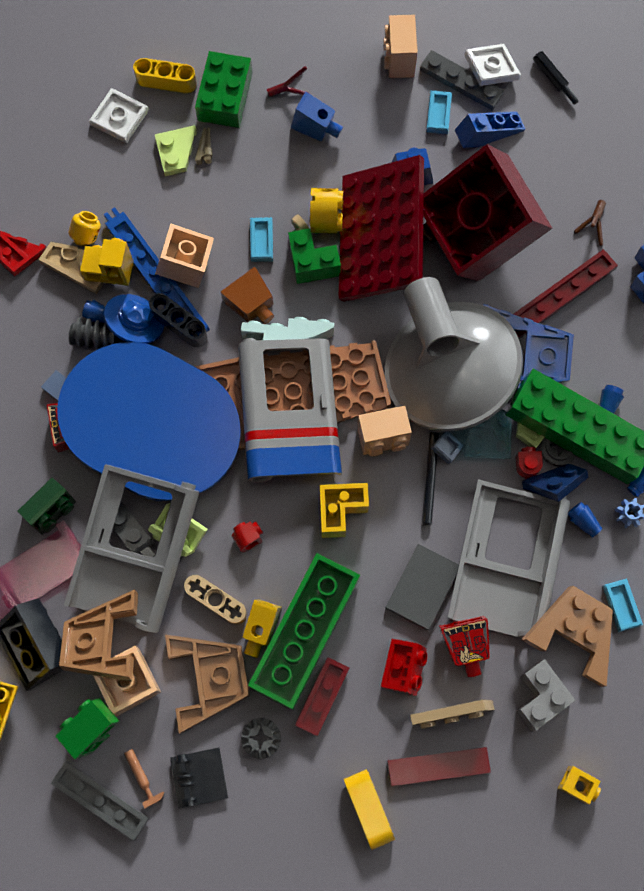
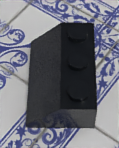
M39 598L15 605L0 621V642L26 691H29L63 671L59 666L62 639Z

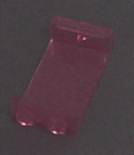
M64 520L56 525L58 531L0 567V588L4 593L2 600L9 609L36 598L40 599L72 578L81 544Z

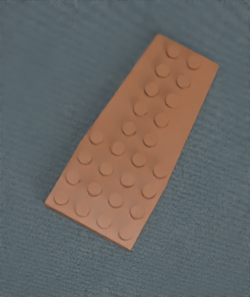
M376 341L359 345L357 343H350L349 346L343 347L330 346L337 423L358 417V415L389 408L391 400ZM303 349V352L295 353L286 351L280 352L279 355L271 356L263 354L268 409L270 411L313 409L308 351ZM239 357L195 366L218 381L231 396L240 420L241 434L238 450L246 449Z

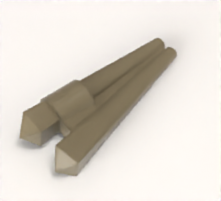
M203 128L195 157L197 165L202 164L203 159L206 164L212 163L210 128Z

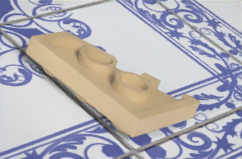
M50 242L38 259L41 264L95 294L98 293L104 284L102 282L84 280L80 272L84 250L78 249L76 246Z
M479 700L410 716L412 725L420 724L421 729L436 726L435 721L444 720L445 724L460 721L459 717L468 715L469 719L483 717V712L495 709L493 700Z

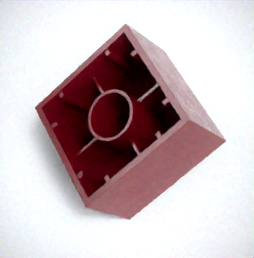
M488 144L424 192L423 216L457 276L480 281L553 229L509 155Z

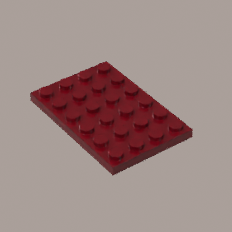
M421 155L343 175L339 300L346 302L404 290L412 282L423 278L424 158Z

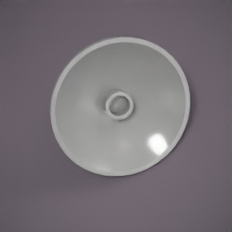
M426 277L412 282L404 290V297L412 320L396 335L389 348L385 362V380L390 398L396 407H406L409 420L431 430L458 431L485 422L507 404L521 378L523 354L514 329L503 316L486 306L470 302L447 303L440 283L436 278Z

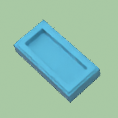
M430 91L426 132L448 134L452 92Z
M272 217L250 218L251 262L273 261Z
M627 579L602 586L609 607L613 609L612 616L618 633L643 625Z

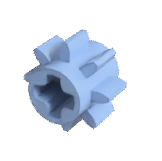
M634 498L629 503L624 499L621 502L623 507L619 506L615 509L619 513V518L616 521H622L625 524V528L629 527L632 523L635 527H638L640 525L638 519L644 520V514L642 513L644 505L638 504L637 498ZM627 511H628V512L633 511V512H634V515H633V514H632V515H628V514H627Z

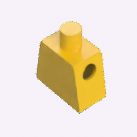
M260 599L254 600L242 637L248 640L244 651L245 654L258 658L262 645L266 646L270 643L282 609L281 606ZM257 625L263 628L262 636L257 635L255 632Z

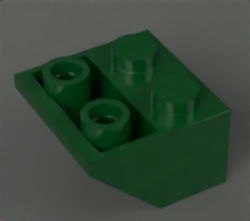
M51 478L17 512L43 535L45 532H50L56 526V521L62 515L66 516L74 508L73 504L76 501L63 486Z

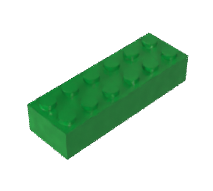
M534 368L525 376L505 414L507 417L544 436V438L572 452L574 455L627 485L639 477L644 467L643 430Z
M316 553L248 684L250 689L292 711L294 710L360 580V574Z

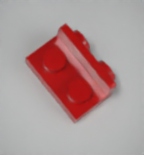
M391 639L381 687L417 696V692L422 686L421 674L423 666L426 665L428 659L427 648L419 643Z

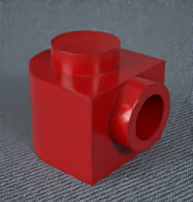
M524 447L515 456L516 470L525 479L536 476L543 466L542 451H536L535 447Z
M251 521L248 523L242 522L233 528L234 532L231 536L242 553L263 542L259 536L263 532L256 521L253 523Z

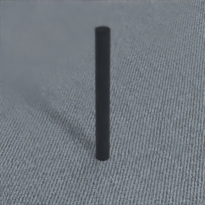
M430 432L422 523L424 525H432L437 454L431 447L439 439V433Z

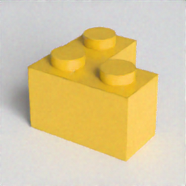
M112 238L111 240L103 239L102 246H85L80 268L84 280L129 286L134 261L127 242L119 238Z
M368 483L320 485L322 538L346 537L345 514L368 513Z

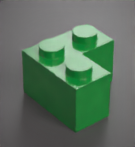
M310 228L288 232L289 247L297 284L339 277L341 263L337 245L314 249Z
M100 698L91 701L88 699L82 703L77 709L79 713L74 718L69 717L59 727L61 731L55 736L74 759L93 753L110 737L108 732L119 722L118 718Z

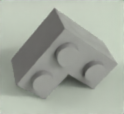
M545 659L520 676L535 695L532 700L516 711L531 732L538 730L576 701Z

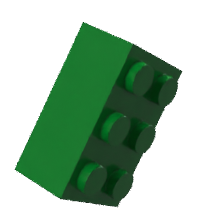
M213 51L208 52L195 105L197 121L240 128L253 73L251 58Z

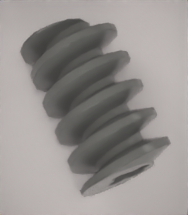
M78 317L76 323H72L69 329L68 340L70 345L77 343L79 347L86 345L87 348L95 346L98 350L105 346L119 343V338L108 329L106 323H104L103 328L100 327L99 320H96L94 326H91V320L87 319L85 325H83L82 318Z

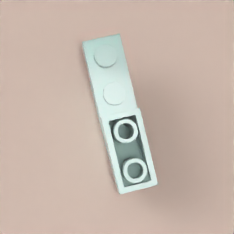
M304 317L289 318L288 327L280 323L266 325L258 321H248V323L242 322L241 334L242 339L254 338L258 341L328 339L334 336V323L326 319L312 321Z

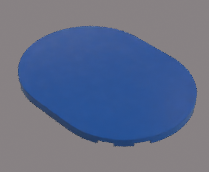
M123 342L100 348L87 355L72 369L60 391L57 417L61 434L76 458L101 475L105 464L178 485H181L182 482L196 485L195 490L199 491L200 494L220 482L231 468L237 456L241 434L240 420L236 406L229 393L210 375L158 347L144 343ZM130 481L125 485L127 490L141 497L155 501H172V494Z

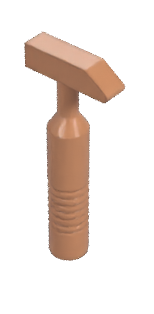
M131 749L125 752L124 755L140 788L145 790L148 800L142 803L146 809L159 802L164 792L153 797L149 789V781L134 750Z

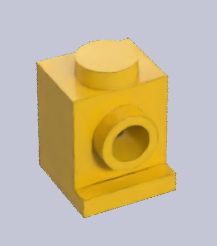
M568 766L557 789L584 804H590L591 801L595 802L600 794L601 788L598 786L601 781L575 766ZM578 781L583 783L584 788L582 791L576 789Z

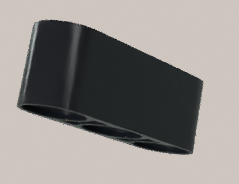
M158 293L150 298L149 306L153 317L193 347H202L206 344L207 332L204 324L164 294ZM166 305L163 310H156L157 306ZM176 318L184 319L181 323H173ZM194 331L202 332L201 335L197 337L191 336V334Z

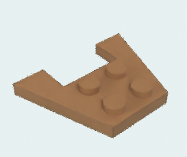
M570 586L521 640L539 651H546L553 633L559 634L591 653L582 675L601 687H607L613 609L575 586Z
M134 589L64 622L59 666L64 671L132 681L134 658L131 655L111 658L114 619L137 615L138 593Z
M165 635L169 660L193 656L200 704L175 708L179 734L250 696L242 646Z

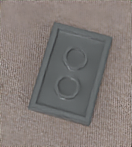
M418 544L385 608L429 630L457 575L459 564Z

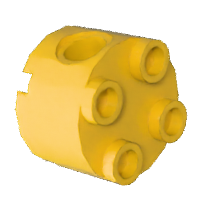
M311 188V233H338V231H342L343 213H339V209H342L343 191H339L338 188Z

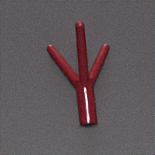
M307 67L301 68L286 82L266 89L269 98L285 91L304 95L305 91L290 88L288 85L307 70Z

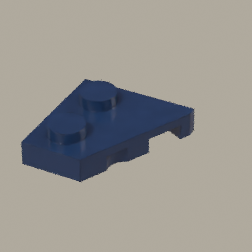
M566 464L522 481V486L524 490L559 502L589 478L588 470L572 464Z

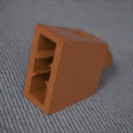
M255 267L221 291L222 301L245 321H252L258 317L263 324H267L274 318V314L269 310L273 305L272 294Z

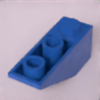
M517 111L467 114L455 129V133L463 148L481 147L525 131Z

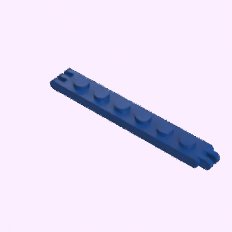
M115 207L111 209L115 216L114 218L108 212L103 214L107 220L104 224L112 236L127 242L134 266L153 292L168 296L204 324L206 332H208L210 328L175 280L155 274L159 259L124 212L119 213ZM176 318L175 322L178 324L181 323L184 319ZM194 331L197 336L201 335V331Z

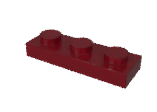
M327 657L295 726L318 737L350 669L349 667Z

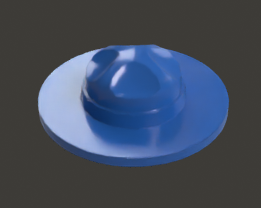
M122 294L110 299L105 306L104 321L108 329L123 341L149 344L156 341L163 332L164 325L153 317L149 301L143 297Z

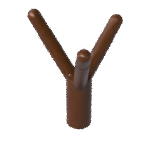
M598 200L592 216L574 230V233L577 234L590 223L592 228L596 225L599 246H603L600 218L606 206L604 200Z

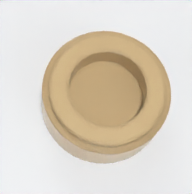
M297 214L291 219V223L296 231L309 229L300 215Z

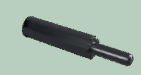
M543 51L538 52L533 57V61L558 91H563L573 104H577L579 100L568 88L569 82Z

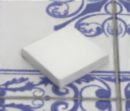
M505 44L466 49L464 56L480 86L519 80L521 74Z
M111 88L90 118L89 123L91 126L127 144L148 113L149 108L147 105Z

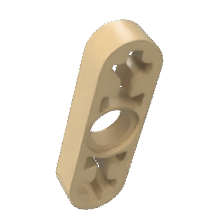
M192 575L186 579L184 589L191 598L231 624L237 625L246 619L247 611L241 602L199 575ZM200 581L199 585L205 591L207 587L211 588L206 592L204 600L200 599L203 594L198 590L191 592L190 584L192 582L197 583ZM214 593L222 596V603L219 606L209 604V597ZM227 600L231 601L228 606L232 609L240 607L239 612L242 614L240 618L236 616L232 619V614L227 609L224 610V613L220 612L226 606Z

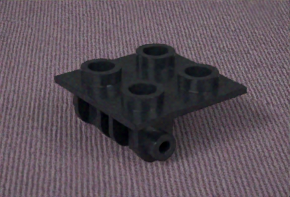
M220 747L170 757L178 809L228 798Z

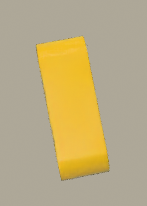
M140 58L133 65L135 77L140 86L181 93H191L197 87L195 71L190 65Z
M367 769L344 778L343 780L371 850L395 841Z

